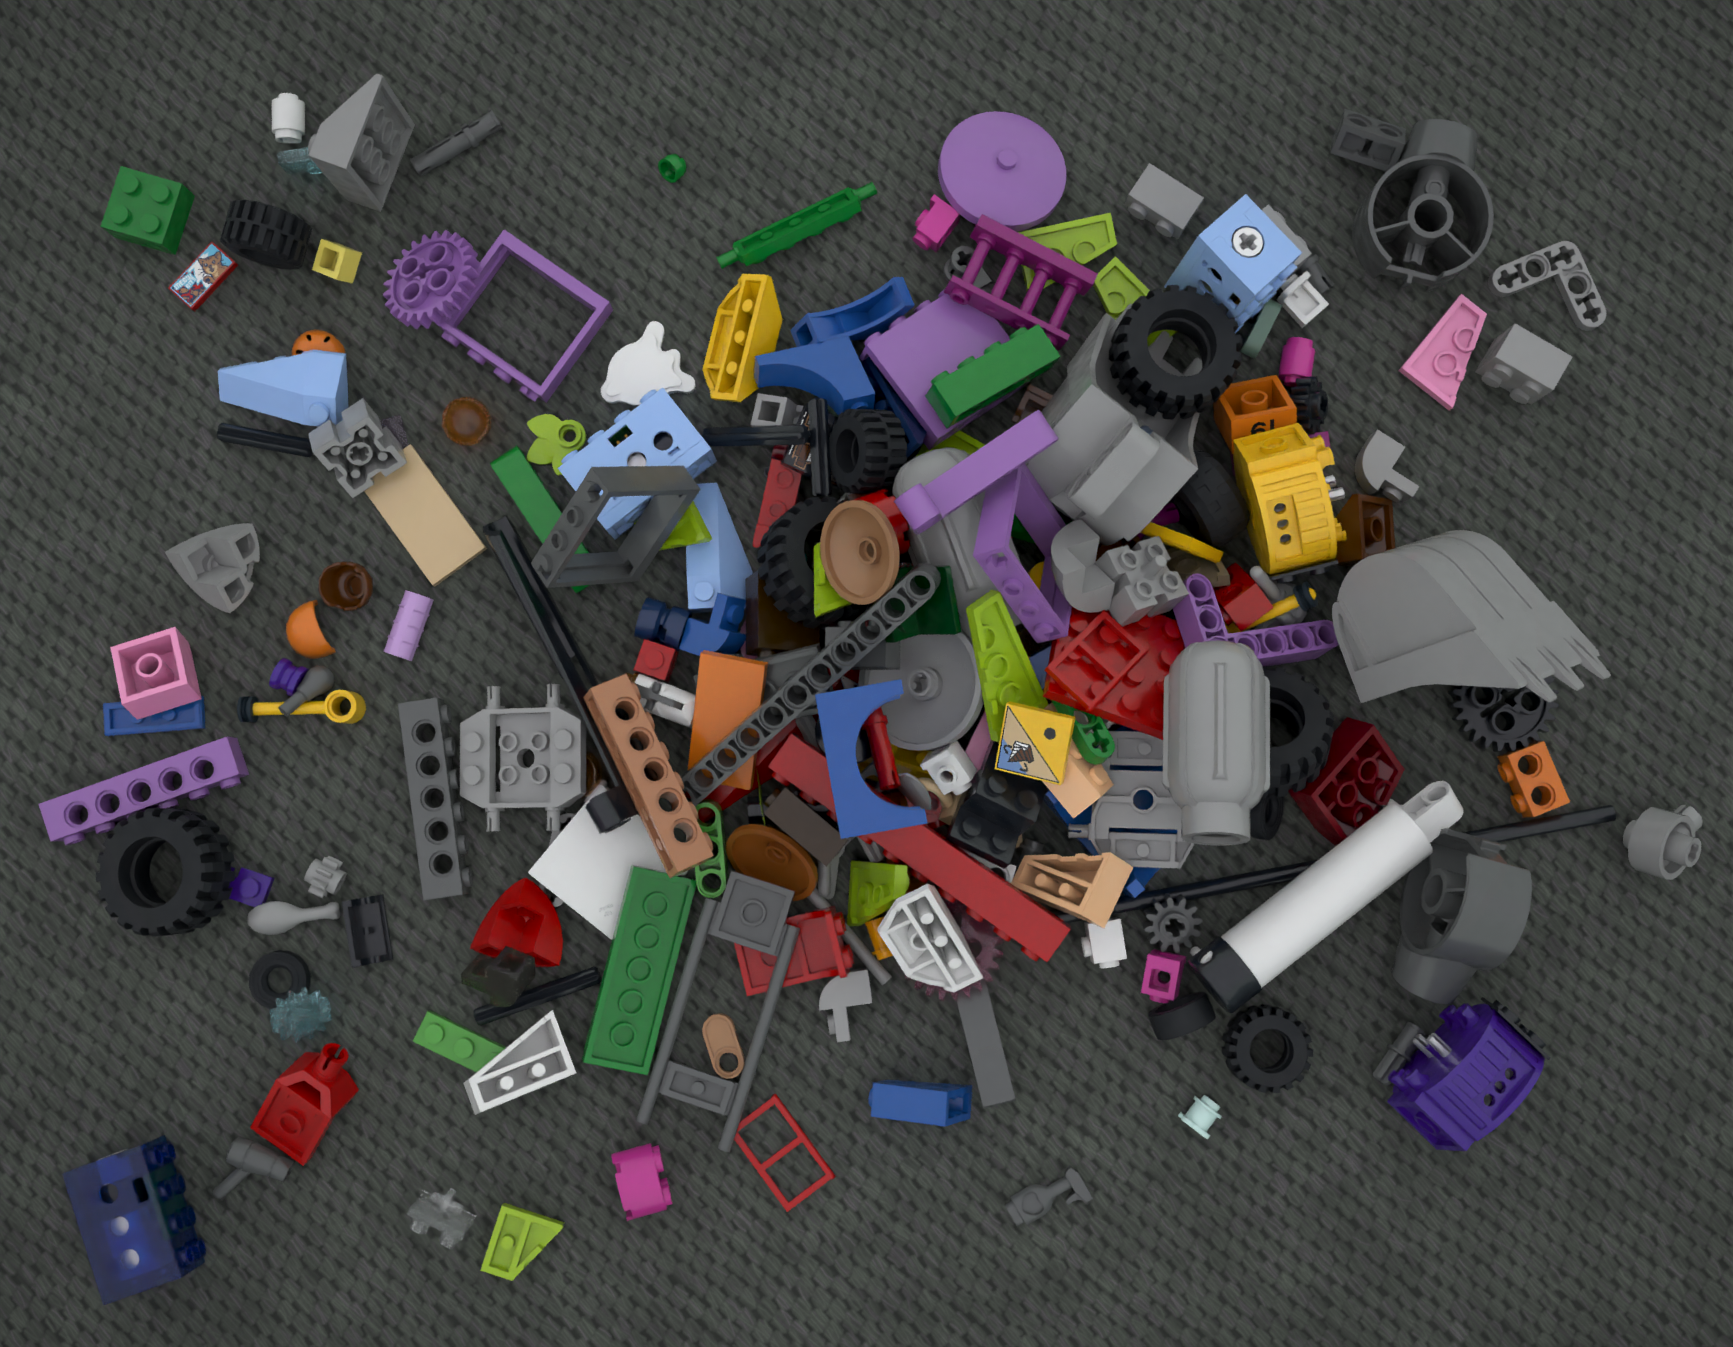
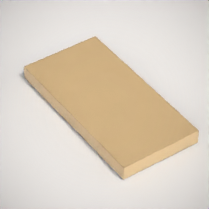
M410 444L403 449L407 463L386 477L381 471L374 475V485L364 492L427 579L435 587L484 552L487 547L415 448Z

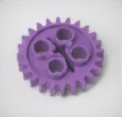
M445 230L440 235L437 231H434L431 239L424 234L420 244L413 240L410 251L402 250L404 256L402 260L394 259L393 262L397 265L396 269L387 271L392 279L387 280L383 284L389 289L383 293V296L388 300L385 306L405 326L411 325L418 329L420 325H423L426 329H429L432 321L440 325L442 316L445 315L448 319H451V310L455 308L461 311V300H470L467 291L476 289L477 286L472 280L480 277V274L475 270L480 266V262L476 259L478 253L464 237L462 238L456 232L452 235L449 231Z

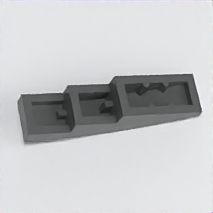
M980 963L978 966L983 979L954 992L984 1109L1016 1101Z

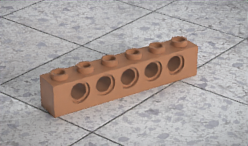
M624 674L590 688L583 698L669 878L708 861L714 856L712 853V841L706 832H702L697 822L698 812L694 804L688 802L684 795L682 778L678 772H673L668 761V749L662 741L659 742L654 732V720L649 712L644 711L639 701L641 696L637 685L634 682H630L627 674ZM615 709H624L629 715V720L618 718ZM630 738L640 740L643 744V750H635L630 744ZM644 768L653 769L658 776V780H649L645 776ZM659 798H665L671 803V812L664 811L660 807ZM674 828L684 831L686 842H680L674 837Z

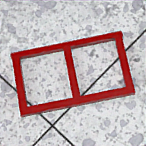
M1103 610L1044 671L1088 712H1091L1148 653V650ZM1102 621L1137 653L1119 673L1083 641ZM1075 648L1111 680L1092 701L1056 668Z
M773 1094L768 1101L740 1121L734 1140L786 1212L826 1182L835 1178V1174L776 1094ZM775 1104L798 1137L761 1164L738 1131ZM800 1143H803L825 1175L788 1202L766 1172V1169Z

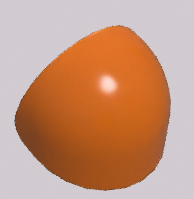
M317 600L306 602L297 607L289 616L286 624V635L292 649L299 655L310 659L322 658L336 652L335 648L331 647L325 639L315 614V606L318 605Z

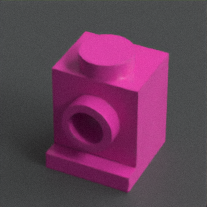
M934 194L930 199V211L925 209L915 222L917 228L916 234L912 238L913 241L924 250L931 248L937 252L959 223L960 214Z
M1156 949L1148 953L1141 993L1150 995V1000L1159 1003H1169V1000L1174 1001L1179 995L1183 968L1187 956L1166 951L1161 952V950ZM1160 971L1168 972L1170 974V981H1162L1159 977Z

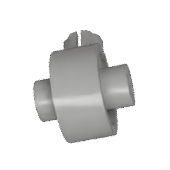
M1680 805L1673 812L1657 807H1650L1645 810L1637 820L1629 822L1624 831L1623 844L1628 848L1630 865L1637 871L1666 880H1673L1679 876L1686 866L1692 867L1695 865L1701 853V841L1695 837V832L1703 823L1701 815L1691 806L1686 808V805Z

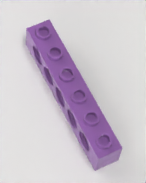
M224 737L40 803L39 808L50 841H64L65 845H71L85 840L84 834L95 830L96 834H102L113 830L116 822L127 819L129 815L137 811H145L151 808H175L179 806L177 800L189 797L190 801L206 797L210 795L209 789L220 785L221 789L241 784L240 778L249 775L238 739ZM210 761L214 767V772L207 779L203 769L205 764ZM179 773L182 776V785L176 790L172 781L173 777ZM148 784L151 789V795L145 801L141 792L142 788ZM116 795L119 798L120 805L114 812L111 808V800ZM83 807L88 811V818L84 823L80 819V811Z

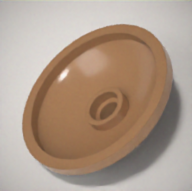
M851 500L836 506L824 523L820 539L821 561L827 579L834 590L845 600L858 605L875 603L891 590L898 574L900 551L896 533L886 515L870 502Z

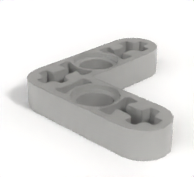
M1561 241L1504 264L1489 276V289L1493 294L1500 297L1512 295L1554 277L1573 322L1578 328L1585 331L1594 330L1606 319L1607 313L1603 301L1579 249L1572 242ZM1560 251L1562 254L1568 253L1570 255L1566 262L1560 260L1550 266L1549 260L1555 258ZM1532 261L1539 264L1541 267V275L1539 277L1528 275L1525 268L1527 262ZM1516 272L1518 273L1519 278L1509 283L1508 288L1505 284H1498L1497 280L1501 278V274L1504 278H1507ZM1575 278L1583 283L1584 289L1582 294H1574L1570 291L1568 287L1570 279ZM1587 295L1590 299L1587 302L1577 305V301L1582 300ZM1587 310L1589 312L1595 311L1596 316L1592 320L1590 318L1584 319L1583 314Z

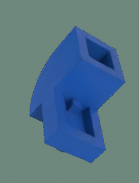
M717 593L710 621L688 617L679 649L699 656L703 650L734 655L746 641V634L738 632L739 624L744 617L746 600L732 595Z

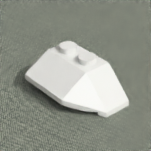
M926 884L894 901L877 929L907 977L929 985L941 986L944 990L953 993L983 979V975L960 927L935 886Z

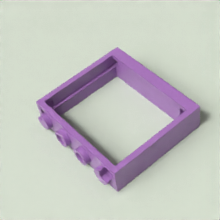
M503 230L480 261V266L475 269L480 274V277L472 280L477 286L476 289L467 291L470 300H461L462 310L459 311L454 308L451 310L452 318L448 319L445 315L442 316L441 324L438 326L444 332L441 337L457 348L461 343L469 349L467 355L483 366L487 361L495 367L493 373L508 384L511 380H514L522 386L519 391L534 402L537 398H540L547 403L609 317L613 308L610 302L512 234ZM510 254L594 312L541 386L457 328Z
M1023 464L985 490L973 556L1036 643H1041L1068 636L1072 606L1060 592L1051 567L1052 541L1066 524L1026 464ZM1014 513L1045 556L1040 590L1009 548ZM1003 552L1005 556L999 557L997 553Z

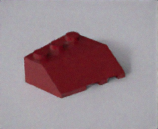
M1347 717L1333 732L1328 760L1324 769L1320 770L1319 776L1312 783L1306 781L1304 789L1298 792H1293L1290 789L1288 792L1313 827L1336 846L1376 815L1382 805L1388 804L1405 769L1374 724Z

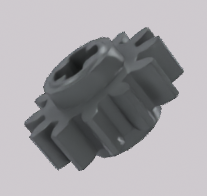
M1165 893L1164 903L1160 904L1157 899L1153 898L1154 911L1148 909L1143 911L1150 921L1144 922L1142 928L1145 932H1149L1147 939L1150 944L1158 942L1161 952H1165L1168 945H1171L1175 953H1179V944L1184 943L1187 947L1191 948L1192 943L1189 937L1191 935L1194 937L1201 935L1194 925L1202 923L1203 920L1200 915L1194 914L1197 910L1196 905L1193 902L1186 904V899L1182 894L1178 895L1176 901H1173L1171 896ZM1176 918L1177 922H1174L1175 927L1168 928L1169 920Z

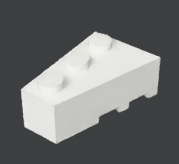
M553 1010L543 1016L463 1083L475 1115L576 1074Z

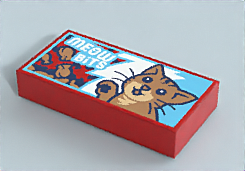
M211 242L168 289L195 312L235 270L238 264L215 243Z

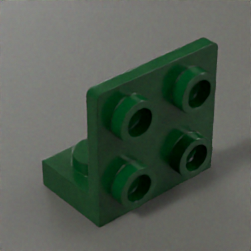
M949 565L935 566L940 572L941 577L938 588L930 599L885 638L886 643H895L917 635H955L961 633L954 582ZM914 566L899 568L895 583ZM922 575L915 576V582L920 588H930L928 578ZM890 598V604L895 610H905L902 600Z

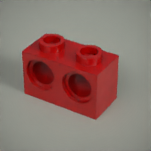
M1235 562L1226 569L1230 575V585L1213 587L1226 625L1229 626L1231 623H1234L1242 632L1274 607L1257 583Z

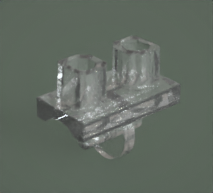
M451 1188L446 1196L437 1192L430 1194L423 1190L415 1203L410 1206L407 1213L408 1216L412 1217L410 1230L419 1234H426L430 1227L441 1231L438 1238L440 1244L450 1249H453L459 1240L462 1241L471 1228L476 1216L463 1210L464 1206L454 1201L457 1191Z

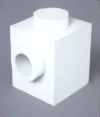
M1109 918L1105 928L1084 922L1087 936L1081 937L1084 957L1090 956V961L1093 964L1099 963L1100 968L1119 966V960L1127 959L1120 918Z

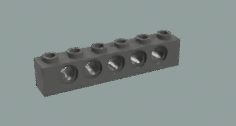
M440 698L398 703L423 901L470 894L469 887L473 886V874L471 868L466 867L464 854L469 853V843L467 835H462L460 821L465 819V812L462 802H457L456 789L460 788V775L457 769H453L451 756H456V744L454 738L449 737L447 724L452 723L449 704L445 705L444 699ZM431 724L435 728V737L432 741L426 742L422 737V732L427 725ZM432 757H436L440 763V768L434 775L429 774L426 768L428 760ZM439 789L444 795V801L441 806L436 808L431 803V795L435 790ZM440 822H444L448 827V835L444 840L438 839L435 835V827ZM445 854L450 856L453 862L452 869L448 873L443 872L439 866L440 858Z

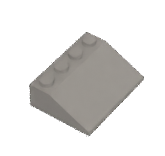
M376 73L320 124L317 134H313L309 141L308 156L344 199L381 212L415 124L385 78Z

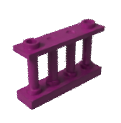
M982 214L970 235V238L976 241L977 247L961 279L954 275L951 277L944 289V293L950 295V298L961 305L968 304L1017 330L1022 327H1026L1029 330L1039 324L1055 349L1059 351L1070 337V334L1060 330L1071 304L1076 294L1084 296L1093 286L1098 273ZM993 249L1005 255L1006 262L989 294L974 286L973 283L989 250ZM1022 264L1034 270L1035 276L1020 308H1017L1002 299L1018 265ZM1047 279L1063 285L1064 288L1049 323L1031 315Z

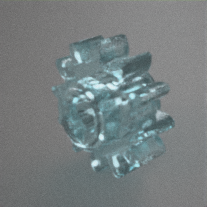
M306 987L296 994L291 990L288 991V998L286 1000L277 998L275 1000L277 1008L269 1010L273 1033L280 1032L281 1040L289 1038L290 1035H293L295 1042H298L301 1037L305 1036L313 1039V1032L316 1030L325 1031L324 1022L332 1020L328 997H322L320 990H316L309 995Z

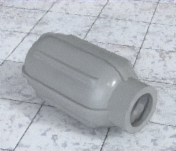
M946 447L915 457L900 467L894 479L892 494L898 498L919 483L924 487L970 456V454L964 450ZM985 491L919 535L914 533L909 524V530L903 532L904 542L910 540L908 552L913 566L919 563H930L934 566L949 565L951 567L961 629L971 640L966 607L991 589L998 591L973 556ZM1010 536L1009 548L1020 562L1013 540ZM1003 552L997 553L999 557L1005 556ZM1002 596L1014 626L1022 624Z
M1220 640L1191 643L1179 653L1170 665L1169 674L1164 679L1163 786L1169 790L1175 804L1182 810L1181 838L1189 843L1226 846L1243 844L1250 841V810L1260 802L1263 794L1270 787V682L1264 675L1262 664L1254 651L1242 643Z

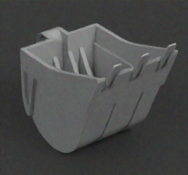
M1129 304L1116 320L1106 313L1069 362L1066 379L1041 412L1059 440L1025 463L1053 506L1071 521L1078 519L1084 521L1100 537L1099 542L1104 546L1112 545L1122 538L1126 541L1134 538L1198 470L1193 450V441L1200 413L1196 411L1192 417L1182 419L1179 413L1173 420L1163 419V413L1157 412L1153 417L1145 413L1146 407L1139 404L1136 408L1129 403L1132 397L1128 393L1122 395L1117 388L1120 382L1119 378H1112L1110 368L1114 362L1109 360V349L1112 346L1111 339L1123 316L1131 308L1132 304ZM1162 331L1148 347L1155 363L1170 374L1192 376L1202 370V360L1199 358H1195L1183 373H1180L1163 359L1173 340V337H1170L1166 331ZM1148 426L1153 432L1149 435L1140 427Z
M1448 531L1362 559L1345 576L1339 589L1337 602H1334L1332 606L1334 632L1361 703L1406 688L1434 684L1515 689L1526 686L1545 701L1552 702L1557 699V696L1545 682L1544 678L1554 675L1569 687L1578 691L1584 688V684L1571 669L1575 665H1582L1603 680L1611 676L1610 672L1598 659L1597 656H1600L1598 650L1555 601L1550 602L1501 546L1490 538L1473 531Z

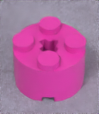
M651 1143L611 1154L612 1163L615 1164L617 1170L615 1177L624 1212L626 1211L627 1221L667 1210V1205L672 1204L667 1178L660 1179L659 1172L664 1171L659 1145L652 1147Z

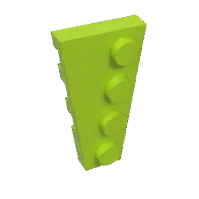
M991 589L966 607L990 738L999 743L1007 702L1011 701L1044 709L1049 704L1046 698L1043 697V690L1000 592Z

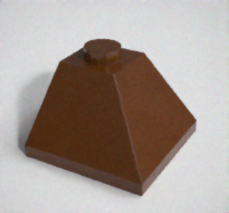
M1352 494L1336 517L1337 522L1341 524L1342 531H1346L1347 537L1346 541L1337 542L1335 559L1338 560L1339 564L1335 565L1354 566L1368 556L1395 548L1392 500L1364 494Z

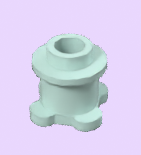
M1203 1095L1201 1099L1194 1096L1195 1102L1187 1113L1183 1114L1180 1112L1178 1117L1208 1140L1211 1136L1207 1133L1208 1129L1216 1118L1221 1119L1222 1117L1217 1113L1220 1106L1206 1095Z

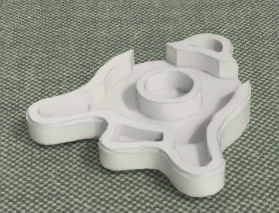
M657 321L650 322L643 336L638 341L624 346L612 357L608 366L606 381L601 387V395L606 402L611 404L620 402L639 406L641 398L654 389L658 391L663 387L668 394L677 392L688 394L695 390L696 384L693 377L682 372L680 369L681 355L676 349L666 352L661 350L665 334L661 323Z

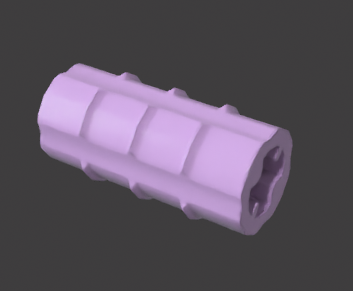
M405 590L396 618L393 620L394 624L390 635H388L384 649L385 653L409 661L413 660L416 649L419 647L418 643L422 632H424L425 623L430 616L429 612L434 601L433 599Z

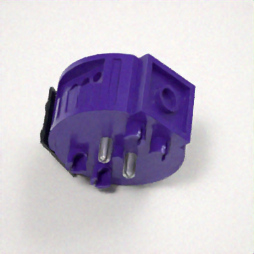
M1482 997L1481 1000L1485 1004H1477L1471 1007L1468 1003H1464L1458 1009L1454 1005L1447 1006L1439 1014V1017L1445 1023L1429 1035L1427 1039L1421 1034L1416 1035L1423 1044L1416 1038L1413 1039V1043L1419 1049L1411 1056V1062L1406 1063L1399 1072L1394 1069L1388 1076V1080L1394 1086L1393 1094L1387 1102L1437 1150L1467 1151L1474 1141H1479L1497 1128L1527 1097L1543 1070L1545 1058L1547 1060L1551 1058L1542 1050L1546 1044L1522 1023L1517 1026L1521 1020L1498 1000L1491 1003Z

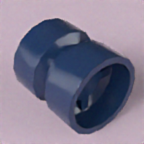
M647 597L638 616L634 636L652 642L659 639L661 645L679 651L688 617L692 618V611L678 606L668 609L665 602Z

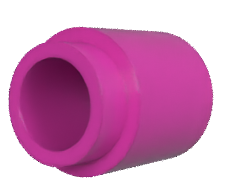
M1291 337L1287 339L1286 345L1282 347L1278 378L1284 381L1285 386L1296 387L1297 378L1312 377L1315 356L1312 340L1302 337Z

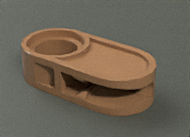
M713 1014L703 1024V1037L716 1074L722 1078L731 1079L738 1076L743 1070L745 1063L744 1054L732 1019L726 1014ZM733 1053L736 1055L738 1067L735 1070L726 1071L720 1066V1057L723 1054Z

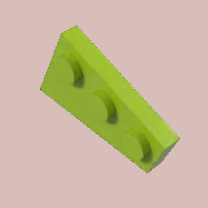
M1116 256L1098 273L1093 284L1106 313L1115 320L1129 304H1133L1140 296L1146 297L1150 291ZM1159 330L1151 333L1147 338L1148 347L1162 331H1166L1169 337H1173L1178 331Z

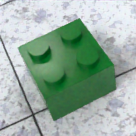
M120 166L100 227L117 239L176 255L195 195L182 183Z

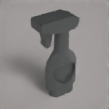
M1069 1165L1065 1169V1176L1049 1186L1034 1184L1010 1197L1011 1201L1006 1203L1005 1207L1016 1226L1018 1227L1024 1222L1026 1225H1029L1047 1214L1051 1209L1053 1199L1070 1188H1073L1074 1192L1066 1198L1068 1205L1076 1200H1084L1086 1203L1092 1200L1093 1197L1078 1171Z

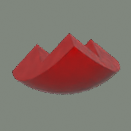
M525 877L510 886L493 904L480 924L470 949L505 962L512 958L522 960L532 967L559 966L562 957L563 938L557 912L543 890Z

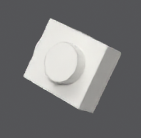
M1308 271L1300 277L1293 274L1280 287L1283 292L1277 299L1301 328L1306 326L1329 305L1309 283L1308 279L1311 275Z

